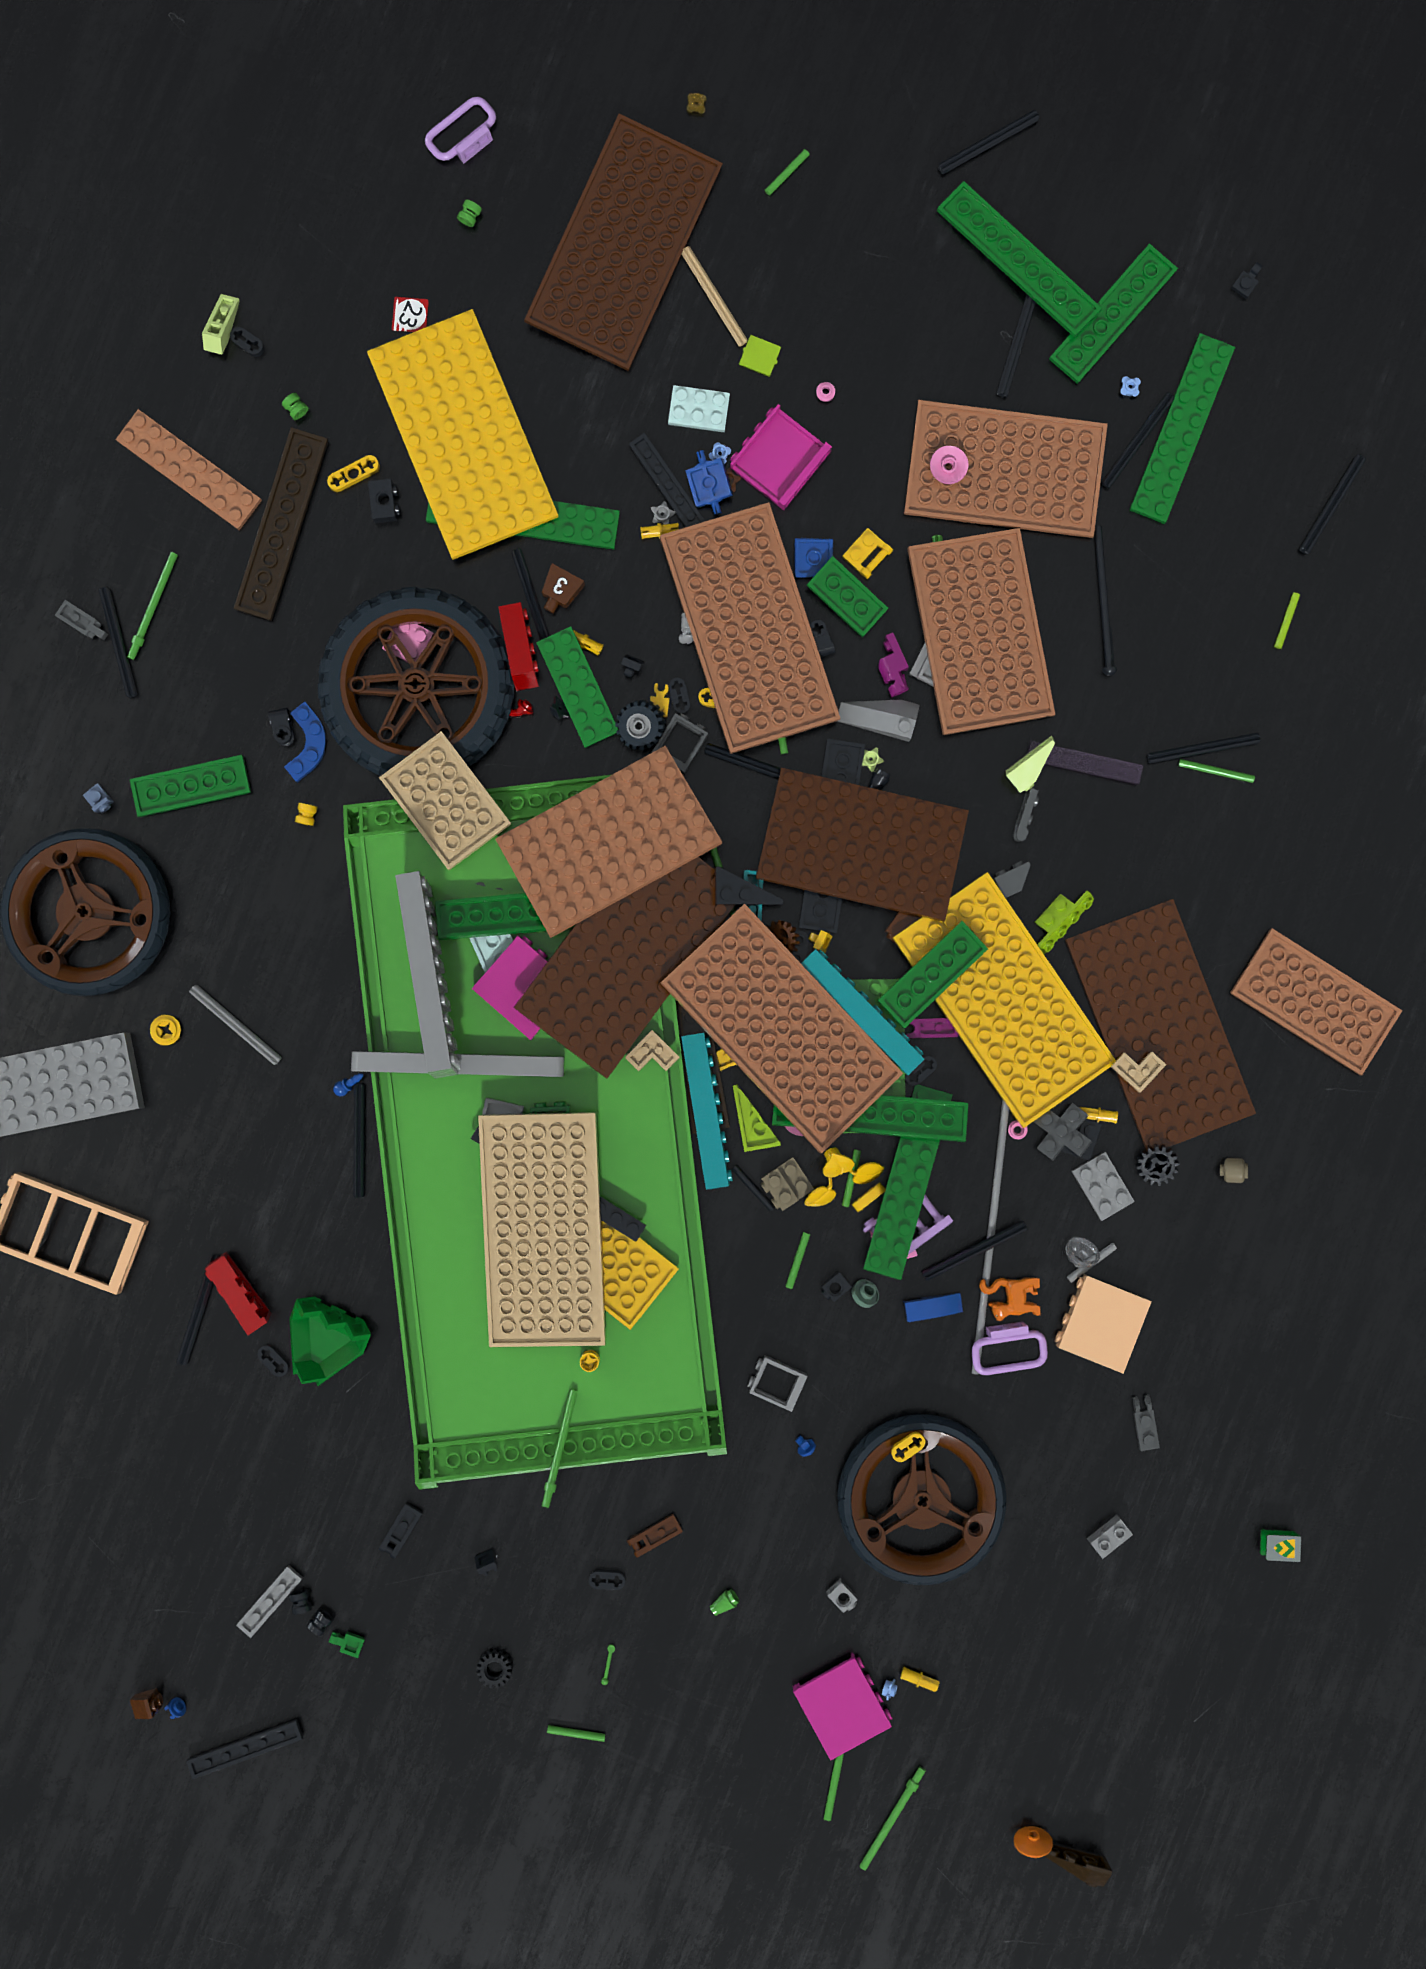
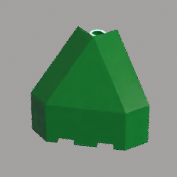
M315 1296L296 1299L289 1319L293 1375L297 1374L302 1384L316 1382L317 1386H319L361 1356L371 1336L363 1319L350 1317L345 1314L346 1311L334 1305L329 1307L321 1303V1299Z

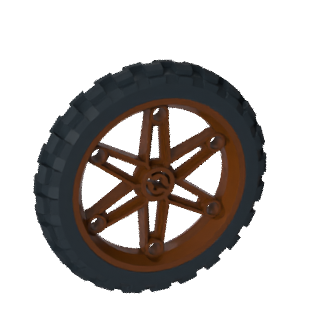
M405 587L394 591L389 590L355 607L356 609L348 616H345L338 624L334 634L330 636L325 646V652L318 672V698L320 699L321 712L331 735L338 745L355 762L367 770L382 776L421 747L393 743L415 710L418 709L435 735L444 730L450 731L447 739L468 767L477 763L501 736L502 730L509 719L514 699V682L511 676L506 645L495 626L480 610L464 599L433 588ZM408 624H425L438 627L437 632L416 662L393 630ZM448 631L450 632L449 637L445 640L441 639V633ZM385 632H392L390 639H383ZM454 636L470 652L478 676L437 673ZM379 637L396 673L356 676V671L363 654ZM395 644L411 666V668L404 672L391 648ZM438 644L441 648L428 672L421 667ZM434 680L462 682V687L434 689ZM476 680L479 682L476 689L469 688L471 681ZM362 681L363 687L356 690L354 688L355 683ZM398 681L399 690L370 688V683ZM416 681H418L419 684H421L417 686V689L411 686L414 685ZM477 693L476 702L470 716L453 733L436 697ZM355 694L395 697L378 734L364 720L358 708ZM404 698L411 702L396 726L391 723ZM430 698L441 724H435L421 702ZM385 731H392L391 738H383Z

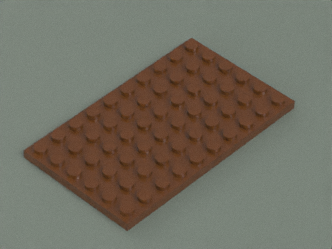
M781 768L756 879L945 922L969 810Z

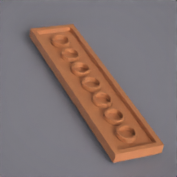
M139 409L115 439L239 531L262 501L257 495Z

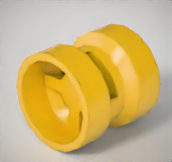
M298 803L299 815L295 817V822L314 826L315 820L313 816L317 812L318 807Z
M594 1350L584 1351L580 1358L581 1368L586 1372H592L598 1368L600 1362L599 1354Z

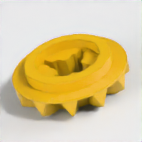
M170 1015L158 1016L150 1026L151 1037L160 1045L174 1044L180 1038L182 1031L180 1022ZM169 1025V1030L173 1034L166 1033L163 1035L164 1031L159 1026L167 1027Z

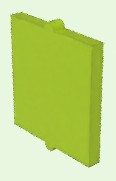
M750 335L746 347L743 348L744 353L739 365L770 377L774 365L778 363L777 358L781 346Z

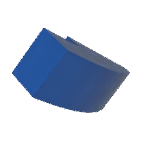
M960 1292L904 1301L907 1322L963 1312Z

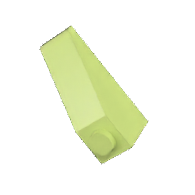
M220 295L202 332L204 350L223 354L230 338V332L239 305V298Z
M1052 736L1006 770V776L1020 793L1024 790H1030L1035 785L1034 782H1036L1055 744Z

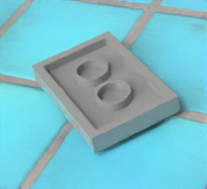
M1102 1152L1090 1159V1161L1072 1170L1074 1177L1100 1221L1105 1220L1135 1202L1106 1152Z

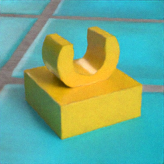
M821 930L819 935L811 932L808 940L815 943L813 948L818 951L822 950L825 953L833 936Z

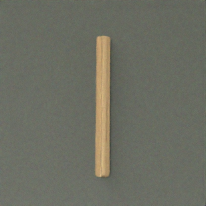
M689 246L685 247L682 256L738 346H743L747 343L746 336Z

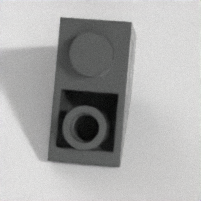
M1022 860L1012 865L1014 869L1008 872L1006 869L995 873L996 877L993 878V881L1005 898L1022 891L1030 868L1029 862L1024 864Z

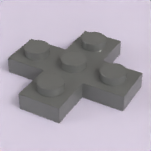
M1073 1103L1061 1118L1051 1110L1047 1111L1034 1121L1036 1125L1048 1133L1037 1149L1052 1161H1054L1064 1146L1081 1157L1092 1141L1077 1130L1089 1115Z

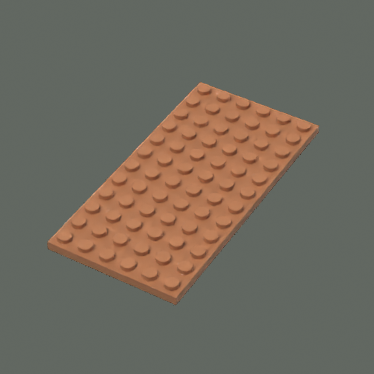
M768 502L660 535L666 559L730 754L840 720L841 718L770 503Z
M746 904L741 906L661 982L665 989L820 1154L903 1074Z

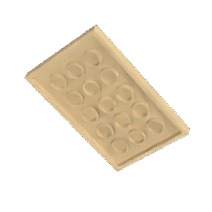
M442 731L379 777L448 870H451L511 825L510 821Z

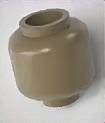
M1226 1158L1224 1164H1220V1176H1224V1180L1227 1183H1243L1245 1179H1248V1163H1245L1242 1158Z

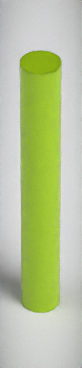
M1293 592L1274 646L1278 649H1282L1300 597L1299 593Z

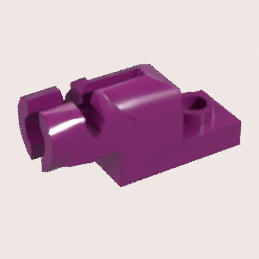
M892 632L886 635L885 642H883L886 651L891 652V654L879 660L878 668L886 684L889 682L893 683L888 690L891 697H895L909 689L905 675H902V672L907 671L909 666Z

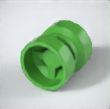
M466 199L463 203V210L459 211L457 219L469 227H474L476 223L475 218L480 215L482 208L475 202Z
M297 393L288 395L282 402V406L290 411V416L294 420L303 417L309 409L305 403L300 401Z

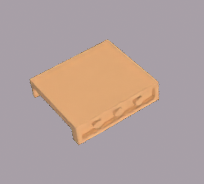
M1083 1274V1277H1079L1076 1288L1078 1289L1076 1295H1072L1070 1299V1310L1068 1313H1065L1062 1319L1063 1328L1061 1331H1058L1055 1337L1056 1346L1124 1374L1152 1301Z

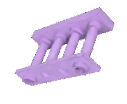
M926 1195L922 1204L935 1220L933 1221L935 1225L929 1229L918 1218L916 1228L920 1236L915 1240L912 1239L908 1255L953 1222L949 1215L946 1217L940 1215ZM871 1218L864 1223L865 1228L863 1232L867 1233L871 1230L873 1233L877 1219Z

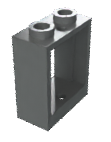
M675 713L652 753L663 747L677 723L701 736L685 763L672 756L681 773L685 774L707 739L708 732H706L707 728L697 723L694 725L689 722L690 718L686 715Z

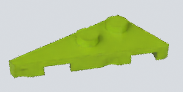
M733 1085L744 1152L781 1146L779 1140L739 1086Z

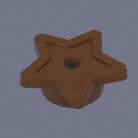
M728 468L726 473L730 480L731 490L735 492L736 483L741 480V477L734 475L731 468Z

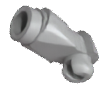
M682 613L681 631L683 634L679 635V641L682 644H690L693 642V638L685 614Z

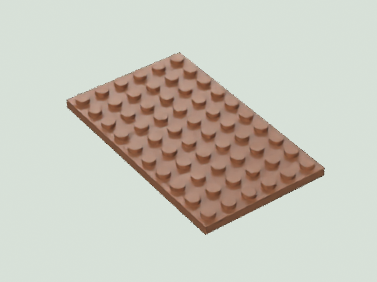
M918 400L904 514L1093 538L1107 423ZM955 446L961 449L967 456L968 471L965 477L955 484L941 483L931 473V458L935 451L941 447ZM946 464L945 468L947 470L952 469V466L950 464Z
M1020 528L909 546L907 549L942 734L948 735L1055 716Z
M666 746L495 839L550 938L722 844L720 837Z

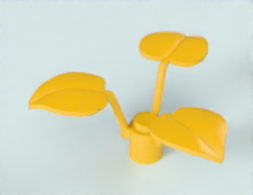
M836 1147L830 1148L824 1153L827 1163L823 1168V1174L828 1177L829 1185L828 1187L820 1186L813 1190L806 1198L804 1205L816 1207L830 1203L836 1196L835 1190L832 1189V1177L850 1172L852 1175H855L852 1179L854 1183L866 1184L878 1178L885 1167L876 1162H868L861 1165L857 1171H854L853 1167L855 1164L851 1158L840 1154L839 1149Z

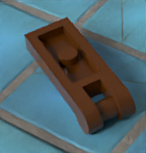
M673 1513L642 1532L627 1539L629 1546L632 1545L633 1553L637 1558L682 1533L683 1529ZM643 1539L646 1545L641 1547L639 1541Z

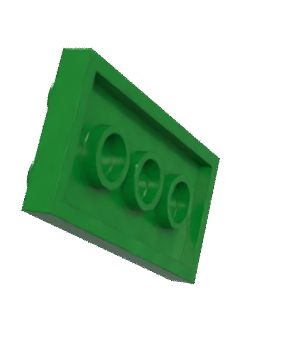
M833 556L806 585L861 637L870 630L888 609L884 603Z

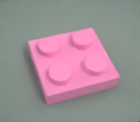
M408 624L393 629L415 662L434 636L433 632L418 624ZM390 632L387 640L391 638L392 632ZM396 644L391 648L395 656L408 663Z

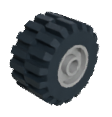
M637 700L620 710L621 713L617 715L616 719H618V722L615 723V727H618L617 735L620 734L621 742L625 741L627 747L632 746V749L637 750L639 748L644 750L657 744L666 730L665 723L667 721L663 718L664 712L659 710L660 707L658 705H653L654 702Z

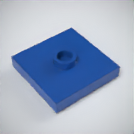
M795 538L794 578H813L833 556V539Z

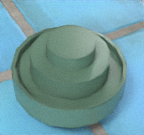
M861 1279L853 1285L851 1293L858 1305L870 1308L878 1302L879 1291L871 1281Z

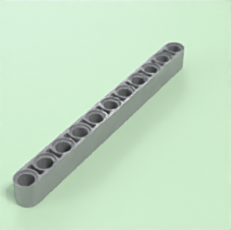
M352 1051L351 1071L427 1073L424 1053ZM455 1054L459 1058L461 1066L458 1074L564 1077V1057Z

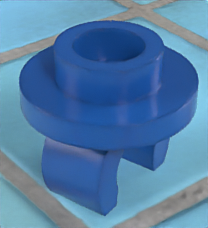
M800 1435L795 1440L799 1445L798 1453L800 1456L806 1457L814 1452L816 1444L812 1439L804 1440Z
M176 1697L164 1709H169L172 1714L170 1718L174 1719L185 1714L186 1705L181 1698Z

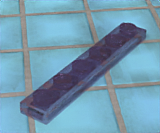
M1030 741L1028 753L1041 743ZM1053 746L1045 762V765L1137 785L1140 783L1143 765L1058 746Z

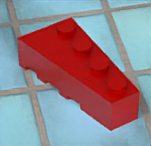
M521 602L499 606L508 661L516 691L539 687L536 672H539L536 660L533 661L532 656L535 654L533 643L529 641V637H532L530 626H526L525 621L529 620L527 609L522 608Z
M227 1251L207 1264L205 1267L207 1278L213 1281L218 1293L224 1298L247 1335H250L268 1322L271 1315L270 1310Z

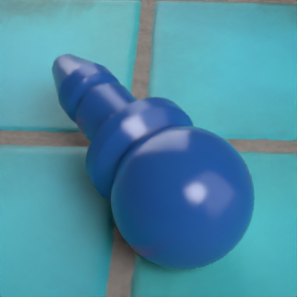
M362 1073L356 1074L350 1079L344 1078L342 1081L336 1082L333 1086L334 1093L337 1096H345L348 1091L352 1090V1086L359 1082L364 1075Z

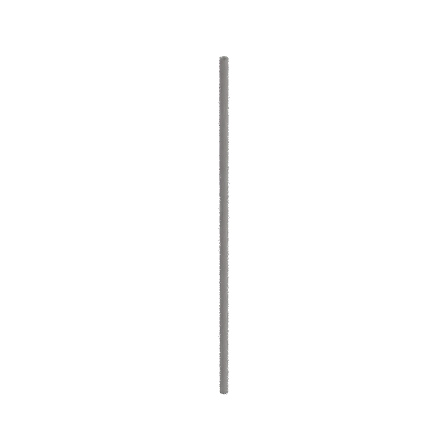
M1003 1099L987 1238L995 1235L1009 1115V1108ZM993 1248L985 1252L982 1279H985L988 1287ZM982 1291L980 1294L975 1342L984 1336L988 1294ZM981 1347L980 1350H979L980 1362H981L982 1347ZM972 1364V1374H979Z

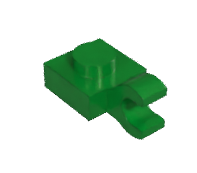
M333 1631L329 1643L341 1646V1653L358 1658L365 1638L347 1632L344 1637L340 1633Z

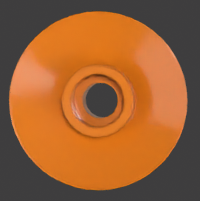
M1027 1826L1015 1833L1014 1846L1021 1854L1027 1857L1040 1858L1050 1853L1053 1847V1840L1044 1829Z

